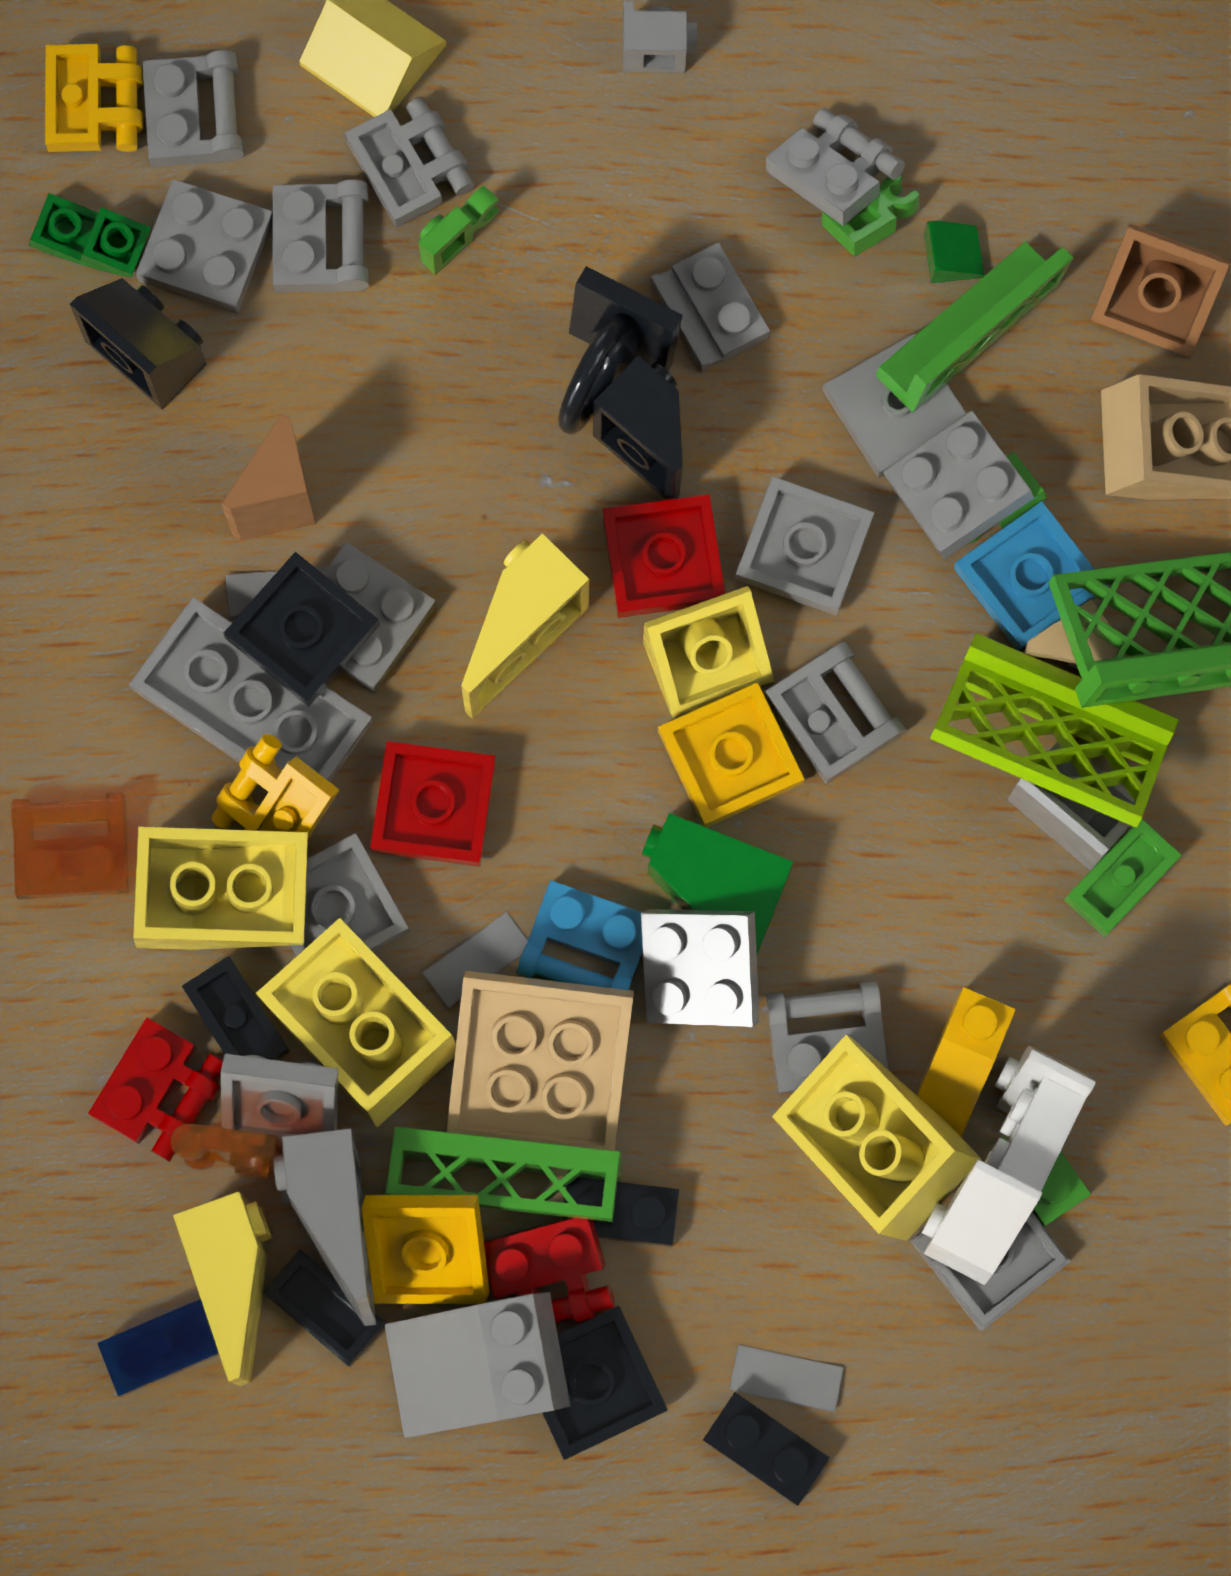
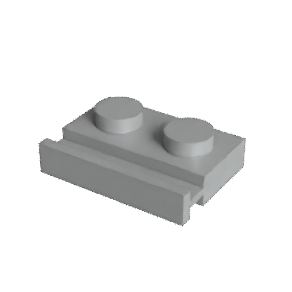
M719 242L673 265L669 271L661 275L657 273L651 276V286L662 305L683 315L679 335L701 373L708 370L709 366L721 360L724 362L769 338L770 330Z

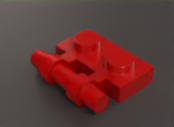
M146 1017L89 1110L88 1115L139 1144L150 1125L162 1131L151 1151L170 1162L181 1143L187 1145L195 1130L191 1126L206 1101L210 1100L213 1102L221 1089V1086L217 1083L221 1078L223 1061L209 1054L199 1072L190 1069L186 1065L197 1047ZM177 1081L187 1087L188 1090L173 1115L170 1116L159 1109Z
M567 1217L484 1240L487 1273L495 1299L517 1293V1297L539 1293L537 1287L565 1280L568 1296L551 1300L555 1323L572 1318L577 1323L587 1321L595 1317V1312L615 1307V1299L610 1285L590 1290L586 1274L602 1270L606 1266L593 1220Z

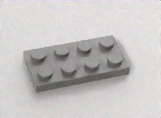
M193 597L129 683L131 690L237 762H240L248 747L257 745L263 734H271L282 743V747L274 758L279 768L283 770L286 764L297 756L331 782L372 725V717L328 687L322 691L309 707L225 639L223 633L232 624L230 621Z

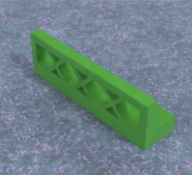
M1025 241L880 365L875 376L912 413L915 412L1053 292L1060 284L1074 257L1061 247L1050 258L1044 260Z
M395 1127L385 1194L478 1195L479 1207L613 1222L617 1183L621 1182L624 1160L620 1151ZM404 1159L434 1162L441 1171L422 1187L401 1184ZM443 1163H448L450 1165L448 1167H445ZM466 1165L490 1168L497 1179L479 1193L465 1192L452 1175ZM499 1169L507 1171L502 1174ZM519 1172L546 1174L554 1185L536 1199L521 1198L508 1181ZM556 1176H564V1177L561 1178L560 1180H558ZM577 1177L605 1180L602 1207L577 1204L564 1187ZM447 1179L455 1190L438 1189L436 1187ZM501 1186H504L512 1197L491 1194ZM560 1192L568 1203L548 1200Z

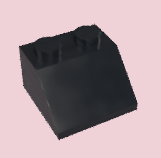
M121 278L77 296L70 303L85 342L162 410L206 366L200 347L203 340L199 334L181 319L174 324L161 312L164 309L161 301L143 285L136 290L126 280Z
M637 356L593 401V436L665 500L677 499L680 496L682 476L679 390L675 388L677 382L660 364L654 362L650 366L640 356Z

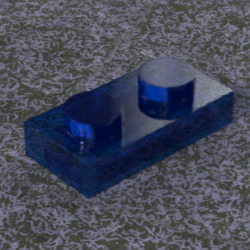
M201 1299L97 1343L118 1397L128 1395L219 1355Z

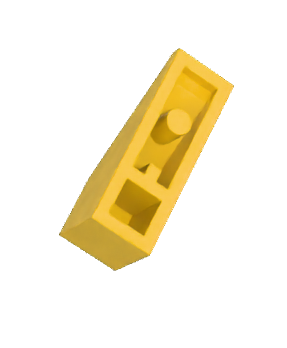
M965 987L962 988L954 1001L916 1094L939 1114L960 1137L984 1087L1016 1010Z

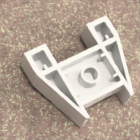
M1029 1045L1019 1061L1009 1056L995 1083V1087L1004 1091L996 1108L1008 1113L1000 1132L1009 1138L1007 1141L999 1138L993 1150L989 1152L985 1162L977 1160L947 1207L936 1203L922 1231L924 1235L931 1238L923 1254L983 1285L988 1282L1042 1195L1041 1190L1087 1096L1094 1088L1096 1082L1090 1076Z

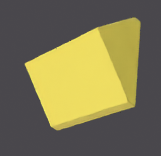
M327 0L299 62L301 67L370 115L376 117L389 109L393 112L445 48L446 40L388 0Z
M748 586L644 623L643 645L672 718L699 709L758 682L759 686L774 682L752 593Z

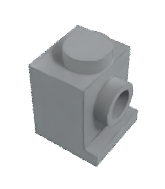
M623 1L622 72L685 73L686 54H696L697 21H687V11H675L666 6H654L645 11H634V1Z

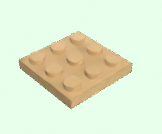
M465 970L446 1132L615 1151L634 991Z

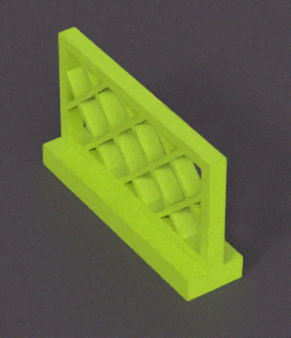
M975 633L930 739L1137 828L1143 817L1167 746L1175 732L1179 719L1135 700L1081 708L1075 691V687L1082 680L1081 677ZM970 691L988 699L976 701ZM1002 712L1011 727L994 729L985 715ZM1021 713L1040 721L1027 723ZM969 718L978 733L968 734L948 724L950 721ZM1053 733L1062 749L1046 752L1037 736ZM1072 735L1091 743L1078 745ZM1021 740L1030 755L1021 757L1009 752L1004 743ZM1104 755L1114 771L1098 774L1088 758ZM1124 757L1142 765L1130 767ZM1072 762L1081 778L1072 779L1059 772L1055 765ZM1123 784L1133 798L1134 803L1130 804L1112 796L1107 787Z

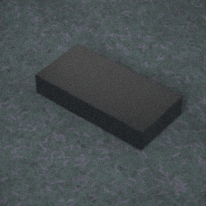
M301 1249L298 1250L263 1291L269 1299L348 1367H351L384 1328V1324H387L375 1314L376 1325L364 1326L336 1280Z

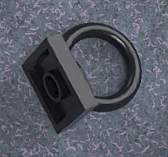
M586 266L576 282L569 334L589 343V346L574 372L562 401L558 416L561 430L567 434H576L585 427L593 416V401L612 383L621 363L630 364L637 356H640L650 366L655 362L669 371L673 364L683 315Z

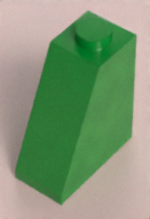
M671 813L668 814L663 828L653 824L642 852L643 856L651 858L648 863L647 874L682 910L755 911L756 953L758 955L790 874L793 861Z

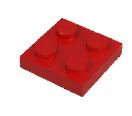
M710 494L602 509L618 618L685 609L725 594Z
M386 741L370 845L371 852L481 867L496 755Z

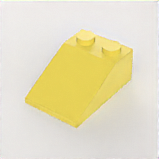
M543 533L532 544L527 540L522 541L508 554L503 562L506 568L502 571L461 685L465 712L472 719L589 609V578Z
M138 827L133 933L136 948L200 950L304 945L308 832Z
M341 918L336 920L256 992L257 996L319 1065L338 1069V1087L377 1128L455 1057L456 1043L452 1034Z
M845 1035L772 1116L878 1234L907 1241L926 1221L936 1203L941 1204L959 1185L977 1160L981 1161L977 1153L939 1114L848 1035Z
M236 1192L174 1214L173 1217L228 1382L242 1386L251 1382L268 1253L264 1242L273 1239L263 1207H259L257 1201L250 1203L240 1192Z

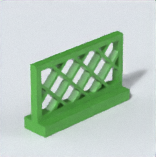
M1231 552L1053 575L1048 584L1082 679L1075 687L1081 708L1231 687V628L1229 627L1231 624V591L1212 580L1217 570L1231 569ZM1180 576L1197 587L1190 602L1164 586L1168 577ZM1132 582L1150 594L1142 609L1115 592L1120 583ZM1083 588L1102 600L1093 615L1074 603L1070 592L1071 589ZM1204 592L1230 608L1223 622L1197 607ZM1156 598L1182 614L1175 629L1148 613ZM1107 605L1134 621L1126 636L1100 620ZM1189 619L1215 635L1210 645L1200 646L1181 634ZM1140 626H1143L1167 642L1162 652L1152 653L1133 641ZM1092 632L1118 648L1114 658L1094 661L1087 641Z

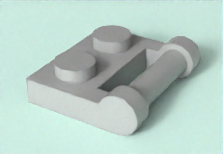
M218 50L209 53L207 56L142 61L148 159L151 167L234 161L244 156L243 138L237 134L234 75L238 73V56L236 53L228 50ZM213 79L216 136L212 139L202 140L198 80Z
M351 179L340 181L337 184L273 185V288L275 293L361 291L369 287V270L364 267L363 205L368 203V184L366 182ZM327 207H342V266L338 269H328Z
M841 642L766 690L764 695L826 785L875 752L889 746L907 732V729L898 717L892 719L851 659L855 655L846 642ZM835 673L874 731L865 737L862 736L822 679L827 674Z
M877 981L859 983V989L784 997L783 992L766 994V1008L778 1095L794 1093L845 1035L851 1036L889 1070ZM862 1010L864 1026L788 1035L787 1019Z

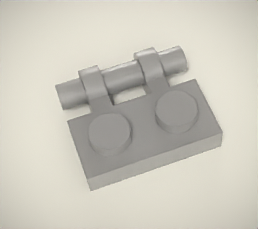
M423 97L415 98L406 105L405 108L412 121L400 126L392 110L389 109L344 133L348 147L396 228L442 204V196L436 184L448 181L457 196L468 193L474 187V183L466 171L469 167L468 162L460 150L453 149L443 132L446 128L445 123L437 111L430 110ZM419 142H426L435 158L423 165L413 148V145Z
M825 107L817 112L813 124L825 133L816 138L804 128H801L766 156V172L844 226L879 197L880 182L874 176L882 172L894 180L903 172L905 162L893 155V148L880 138L870 139L860 132L857 122L844 113L836 115ZM845 147L859 156L853 163L839 154Z

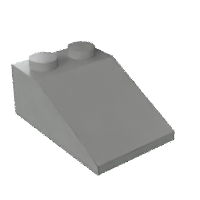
M343 1129L282 1137L284 1155L274 1156L277 1191H281L283 1206L292 1205L298 1223L364 1326L376 1325L373 1289L361 1211L364 1201L361 1162L352 1130Z
M550 1292L529 1294L384 1324L404 1438L571 1407Z

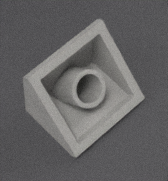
M1057 742L1049 751L1062 749V747ZM1088 758L1098 774L1105 773ZM1072 762L1055 765L1061 774L1072 779L1081 778ZM1022 778L1007 799L1090 871L1131 826ZM1121 785L1107 787L1112 796L1130 804L1134 803L1129 792Z

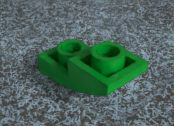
M48 193L30 238L29 246L86 267L132 278L151 227L103 207L100 208L98 213Z

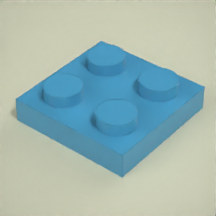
M1042 501L956 561L953 567L1015 649L1020 652L1024 650L1030 639L1061 619L1048 584L1053 575L1095 569ZM1083 588L1070 590L1074 603L1079 607L1089 600L1096 598Z

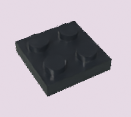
M294 552L225 630L223 635L228 642L309 707L377 630L380 622L366 608L297 552Z
M620 1306L558 1334L571 1407L543 1412L542 1414L564 1460L668 1411Z

